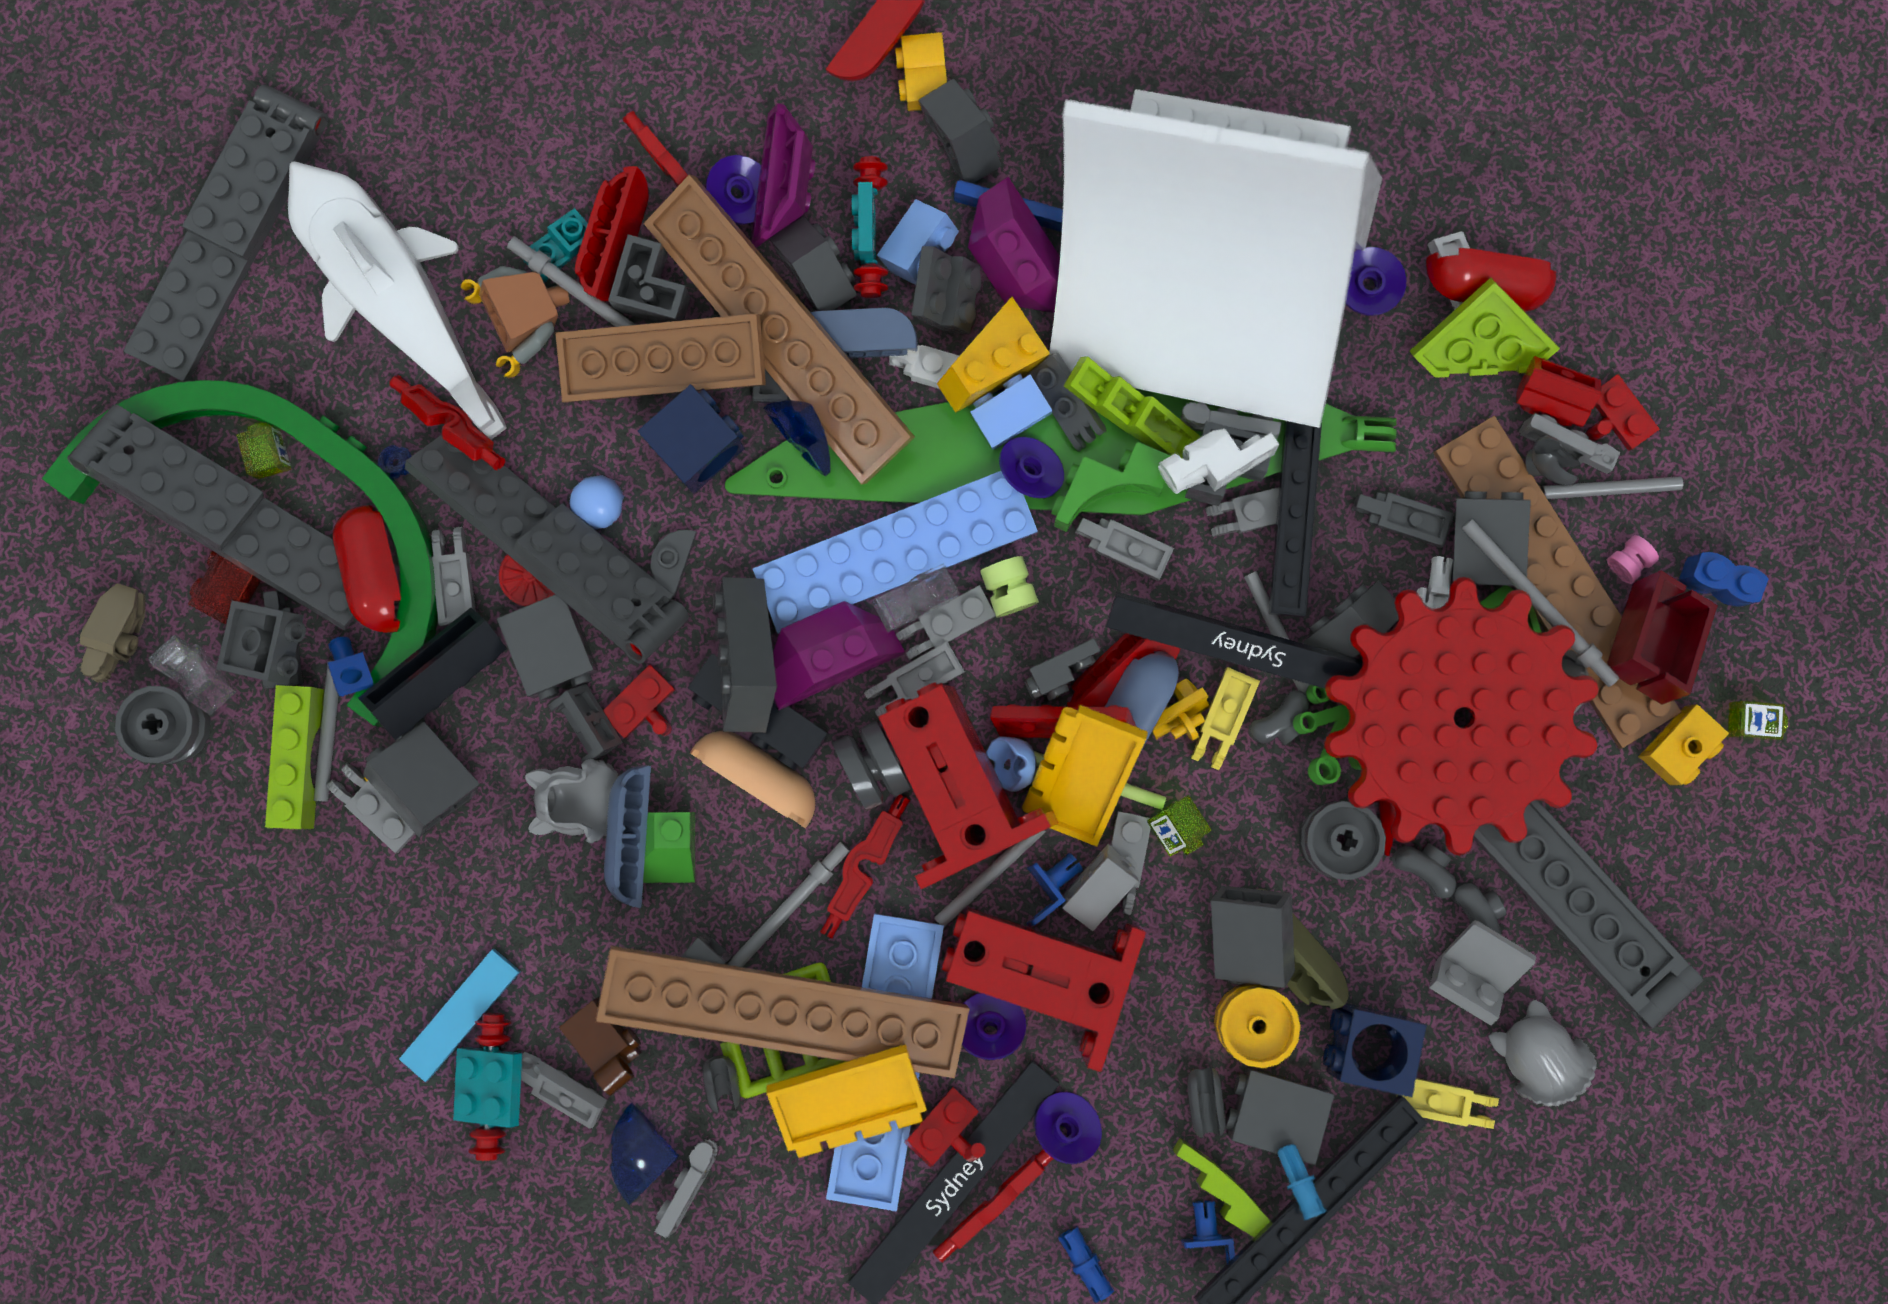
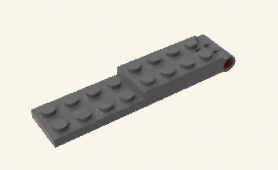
M262 84L257 89L253 102L248 101L186 217L182 227L187 232L123 352L183 382L190 380L288 198L290 163L293 161L303 164L307 163L329 122V117L326 113L267 84Z
M112 405L67 457L69 463L80 472L94 478L344 631L355 618L348 607L334 542L331 538L265 499L261 490L135 413L131 414L119 405Z
M442 435L406 460L405 470L625 651L626 655L634 662L643 663L689 620L685 607L679 602L671 600L673 597L672 593L563 503L555 508L506 466H503L500 470H494L482 459L473 461L462 451L443 440Z
M1538 800L1529 803L1525 808L1524 819L1528 830L1526 837L1518 843H1510L1504 840L1499 830L1491 824L1480 826L1475 831L1473 839L1526 895L1525 899L1620 1003L1626 1009H1630L1633 1016L1646 1028L1652 1030L1703 982L1701 975L1678 953Z

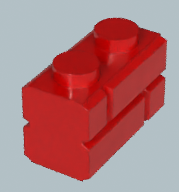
M1534 356L1518 386L1516 403L1520 404V407L1530 414L1542 412L1553 416L1560 425L1570 427L1572 424L1584 427L1592 409H1594L1601 396V380Z

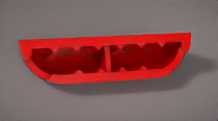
M877 0L825 70L832 76L844 81H858L870 76L877 70L917 17L925 0Z
M637 166L622 168L623 172L613 177L609 182L605 180L600 186L576 259L575 274L579 276V281L584 291L601 301L609 300L628 234L638 236L648 204L647 180Z
M1459 248V255L1440 257V254L1436 252L1426 257V269L1432 285L1439 293L1453 301L1464 302L1487 280L1492 278L1524 311H1532L1542 306L1550 298L1556 285V271L1551 270L1550 262L1541 259L1471 248Z
M373 505L354 507L338 519L333 529V542L348 607L352 615L365 627L378 632H397L400 620L396 619L394 601H401V596L382 515L379 511H373Z
M1125 633L1074 682L1071 688L1075 692L1071 701L1067 702V707L1075 705L1105 707L1125 669L1134 659L1140 660L1149 654H1153L1154 651L1166 652L1176 659L1181 648Z

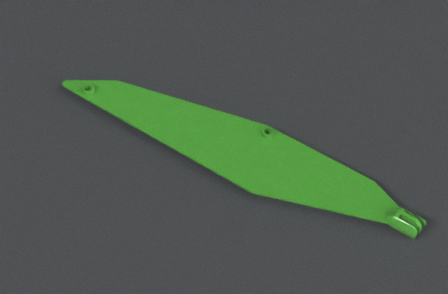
M1135 388L1145 397L1153 396L1179 419H1181L1182 410L1186 403H1198L1197 401ZM999 392V393H993L992 395H993V397H995L996 395L1000 394L1001 392ZM949 402L895 412L915 438L867 484H861L815 428H808L799 431L729 477L725 482V488L731 494L918 504L1001 471L999 455L1006 443L994 450L991 448L970 413L976 409L973 404L955 413ZM1206 404L1210 411H1217L1219 408H1225L1216 405ZM1325 404L1322 418L1319 461L1352 450L1396 452V443L1392 442V440L1396 439L1397 430L1391 427L1397 425V418L1354 416ZM1236 410L1238 415L1252 417L1254 415L1253 413ZM1097 412L1106 427V432L1100 436L1095 433L1096 439L1091 443L1085 441L1086 447L1081 451H1077L1054 415L1047 416L1014 438L1030 437L1049 446L1059 457L1063 465L1064 481L1061 488L1050 497L1032 498L1024 495L1029 509L1052 511L1058 496L1062 495L1065 497L1070 488V485L1065 482L1072 465H1080L1084 456L1123 472L1118 466L1125 450L1133 451L1136 442H1142ZM1273 418V421L1281 422L1277 438L1279 446L1275 454L1271 456L1265 477L1281 473L1285 420ZM1195 431L1201 436V431ZM775 474L783 475V480L778 484L771 482V478ZM1237 477L1227 483L1226 489L1255 480ZM1165 482L1159 498L1140 492L1115 493L1096 500L1081 512L1145 515L1190 501L1191 499L1185 498L1187 489L1175 494Z

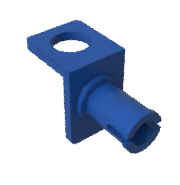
M337 637L330 641L328 646L334 661L327 664L338 695L345 696L371 688L374 683L363 652L355 654L351 640L348 637Z
M1071 853L1066 854L1062 860L1048 871L1042 870L1038 863L1027 867L1052 900L1048 906L1026 922L1028 927L1035 926L1066 901L1059 888L1083 871L1080 863L1074 864L1066 870L1070 864L1077 860Z
M1204 1201L1205 1216L1203 1202H1192L1196 1235L1191 1239H1181L1182 1246L1184 1248L1225 1245L1226 1264L1235 1257L1233 1238L1229 1235L1222 1236V1234L1218 1233L1215 1201Z

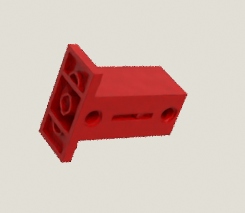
M936 682L917 690L919 697L913 700L911 698L907 700L901 698L885 706L887 713L879 716L882 726L944 854L921 865L924 872L915 876L920 889L928 887L1059 823L1053 810L1044 813L1042 808L1017 818L955 687L943 685L942 683L937 684ZM924 709L929 714V721L925 726L920 721V714ZM977 824L985 830L986 837L984 842L978 840L975 836L974 831Z
M968 907L966 915L959 913L953 936L958 937L955 949L947 948L941 970L947 972V982L1090 1029L1091 1032L1085 1030L1079 1051L1082 1052L1081 1056H1083L1087 1068L1102 1072L1146 931L1128 923L1125 924L1124 930L1118 928L1112 944V949H1115L1116 955L1112 956ZM970 941H979L983 944L984 950L981 955L970 957L964 952V947ZM1094 983H1104L1105 989L1102 995L1099 997H1090L1088 995L1089 989Z

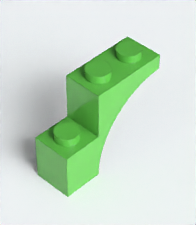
M1137 441L1133 451L1126 449L1118 466L1123 472L1084 456L1080 465L1073 464L1065 483L1069 484L1070 488L1066 496L1059 495L1051 512L1052 515L1056 516L1054 527L1067 532L1074 519L1082 510L1096 500L1111 494L1140 492L1159 498L1165 481L1159 472L1158 466L1161 461L1170 457V455Z

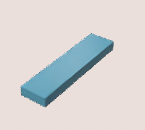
M492 949L399 1060L424 1082L429 1081L476 1025L475 1021L483 1017V1014L490 1009L521 971L496 949Z

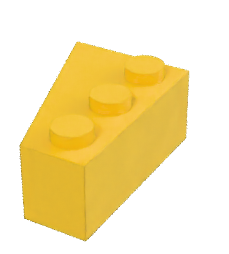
M1011 297L950 366L937 385L956 413L972 405L988 393L993 394L1004 388L1003 384L1019 374L1022 377L1027 376L1050 353L1014 298Z

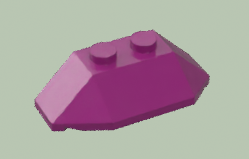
M779 103L768 113L751 239V243L756 248L796 221L804 213H807L811 203V193L807 192L808 182L812 179L815 171V160L812 159L813 146L786 106Z
M1006 177L979 196L968 248L1005 304L1013 297L1019 307L1055 313L1060 256L1010 178Z
M843 601L781 628L773 650L777 685L774 702L778 710L903 655L905 651L890 622Z

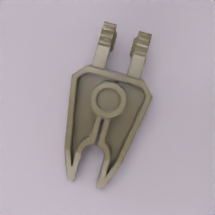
M117 583L99 598L80 634V645L87 648L82 658L83 662L80 663L83 675L88 678L91 677L92 680L98 683H103L112 676L111 673H114L119 660L126 663L130 660L138 646V637L132 634H139L145 617V594L139 593L137 589Z

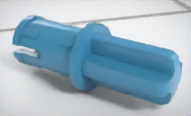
M1290 1144L1280 1148L1277 1154L1290 1182L1287 1188L1292 1190L1304 1221L1325 1213L1326 1209L1312 1181L1315 1177L1314 1175L1309 1176L1296 1145Z

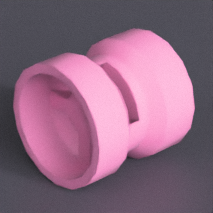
M1634 535L1625 543V548L1622 551L1614 552L1607 559V564L1622 581L1632 584L1641 576V571L1644 568H1650L1659 560V555L1648 541L1638 535Z

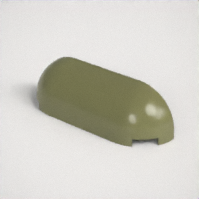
M1293 914L1295 972L1287 986L1301 1001L1308 1005L1312 1002L1321 1006H1330V1009L1344 1006L1348 1000L1349 993L1347 982L1341 969Z

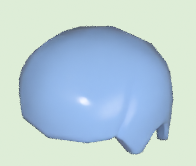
M603 475L587 477L573 488L570 496V510L593 529L607 528L621 515L624 495L613 479Z
M998 737L992 740L986 754L994 762V770L1003 789L1010 792H1018L1030 785L1036 774V756L1032 746L1028 742L1015 737ZM1007 759H1010L1009 770H1006L1004 768V764L1007 761Z

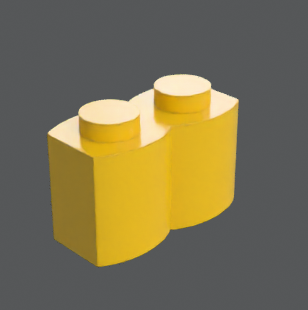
M942 32L902 36V47H895L897 69L904 68L905 75L904 80H898L900 101H907L908 111L922 110L919 99L947 83Z

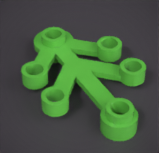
M1314 685L1308 686L1306 696L1312 704H1320L1329 700L1324 688ZM1316 688L1320 689L1321 698L1317 696ZM1343 704L1316 713L1303 712L1294 717L1293 727L1299 734H1308L1314 732L1319 726L1335 722L1330 732L1332 733L1346 727L1350 715L1347 707ZM1303 718L1307 719L1308 728L1304 727ZM1323 748L1320 757L1314 758L1308 767L1309 778L1318 785L1335 783L1341 774L1338 761L1330 756L1325 748ZM1349 757L1351 767L1361 770L1359 762L1353 757ZM1319 766L1323 770V776L1319 772Z

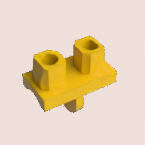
M1184 679L1176 684L1173 692L1178 702L1170 707H1165L1152 731L1156 740L1168 732H1171L1175 740L1184 734H1187L1192 741L1199 738L1195 728L1205 722L1201 713L1210 707L1207 701L1208 695L1203 687L1197 689L1188 679Z

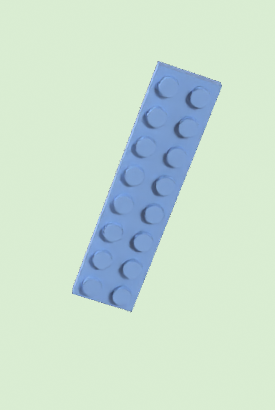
M999 471L755 567L753 572L756 579H764L767 608L779 634L781 628L843 601L854 605L1035 534L1038 530L1024 495L1014 489L1004 478L1002 472Z
M874 913L862 987L932 999L944 925ZM915 1072V1073H916V1076H917V1079L919 1080V1074H920V1073ZM896 1120L890 1122L892 1127L890 1132L864 1139L860 1130L856 1132L858 1141L835 1147L826 1199L897 1211L907 1145L904 1141L909 1137L911 1125L899 1129Z

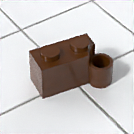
M597 997L563 1023L559 1029L593 1071L598 1085L606 1094L612 1096L634 1078L633 1071L628 1063L642 1053L638 1048L641 1042L630 1028L624 1030L621 1025L596 1022L600 1000Z

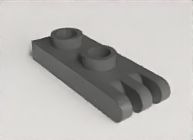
M1059 353L1051 354L1029 372L1028 375L1032 376L1053 410L1052 414L1073 447L1077 451H1081L1086 447L1085 441L1087 443L1093 442L1096 439L1095 433L1099 436L1106 432V427L1094 409L1064 387L1071 372Z

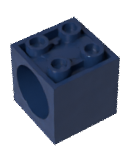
M690 384L638 430V433L686 487L695 494L745 448L740 441L744 438V435L740 432V428L727 414L721 418L718 415L721 410L706 390L702 388L697 392Z
M1346 1003L1339 1009H1334L1331 1014L1330 1030H1334L1332 1045L1327 1044L1324 1049L1323 1065L1327 1066L1326 1072L1340 1082L1413 1097L1427 1025L1411 1017ZM1384 1024L1387 1028L1385 1030L1386 1034L1392 1042L1389 1057L1374 1070H1358L1360 1066L1352 1056V1046L1356 1036L1368 1026Z

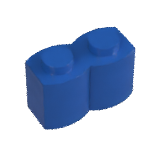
M1703 552L1688 557L1679 577V581L1686 585L1687 589L1702 594L1711 593L1720 602L1737 607L1760 602L1769 580L1760 570L1746 565L1735 566L1725 556L1713 552Z

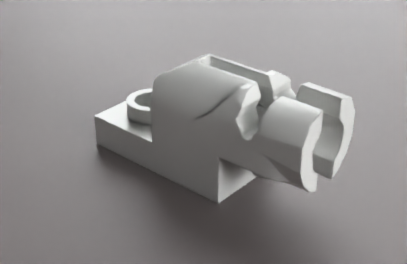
M1225 429L1214 430L1186 445L1183 450V459L1175 453L1161 461L1158 469L1166 484L1175 494L1205 482L1204 477L1212 489L1216 491L1273 456L1279 443L1272 433L1263 438L1256 435L1241 445L1242 451H1240Z

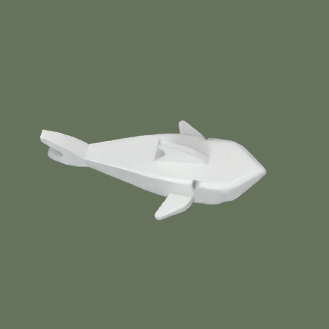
M295 161L291 162L289 165L288 194L289 221L298 240L329 280L322 294L324 330L327 340L332 342L338 340L353 313L357 310L376 329L446 388L485 436L492 440L507 429L498 408L483 388L475 381L443 306L427 274L419 263L455 254L458 252L459 246L452 240L421 228L407 227L397 230L369 194L348 176Z

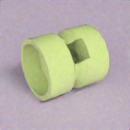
M1023 556L1009 558L980 570L986 590L993 591L990 601L996 618L1018 612L1039 603L1033 584L1027 583L1025 580L1029 573Z

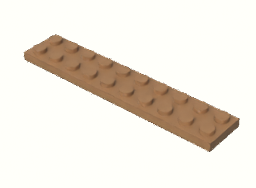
M689 174L644 222V225L658 242L662 244L668 254L721 317L760 314L765 370L861 484H867L915 436L697 177Z
M1495 415L1433 452L1461 498H1465V491L1487 492V498L1501 499V492H1523V499H1531L1527 578L1588 644L1593 643L1603 654L1601 658L1607 663L1622 617L1536 480L1528 473L1524 461ZM1534 607L1538 621L1545 632H1547L1552 626ZM1590 667L1587 668L1589 676L1593 677L1598 684L1597 696L1589 702L1619 749L1626 747L1682 713L1675 701L1661 705L1636 689L1638 683L1630 686L1619 679L1612 686L1608 687Z
M610 946L596 1022L842 1061H851L906 1044L915 1072L955 1078L969 1007L965 1004Z

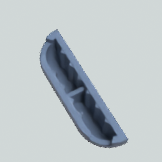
M868 308L810 312L848 358L907 355V350L917 351L918 349L917 334L913 324L898 310L892 308Z
M1154 651L1153 654H1149L1140 660L1134 659L1125 669L1105 707L1111 705L1128 707L1137 728L1148 731L1146 741L1175 690L1178 680V665L1175 658L1166 652Z
M648 765L632 767L619 775L611 787L608 801L604 860L605 883L610 893L618 901L637 908L642 907L651 766Z

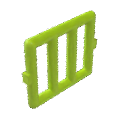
M822 962L784 973L785 975L831 982L827 967ZM729 1042L720 1043L723 1056L730 1058L735 1064L740 1095L745 1099L766 1093V1085L847 1062L830 1058L819 1060L817 1056L802 1054L805 1065L785 1071L779 1050L763 1048L771 1076L751 1082L740 1045Z

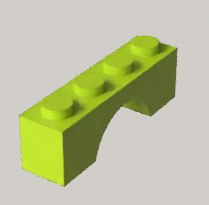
M276 685L265 828L314 829L316 801H314L315 789L311 779L310 763L313 741L318 729L321 727L324 689Z

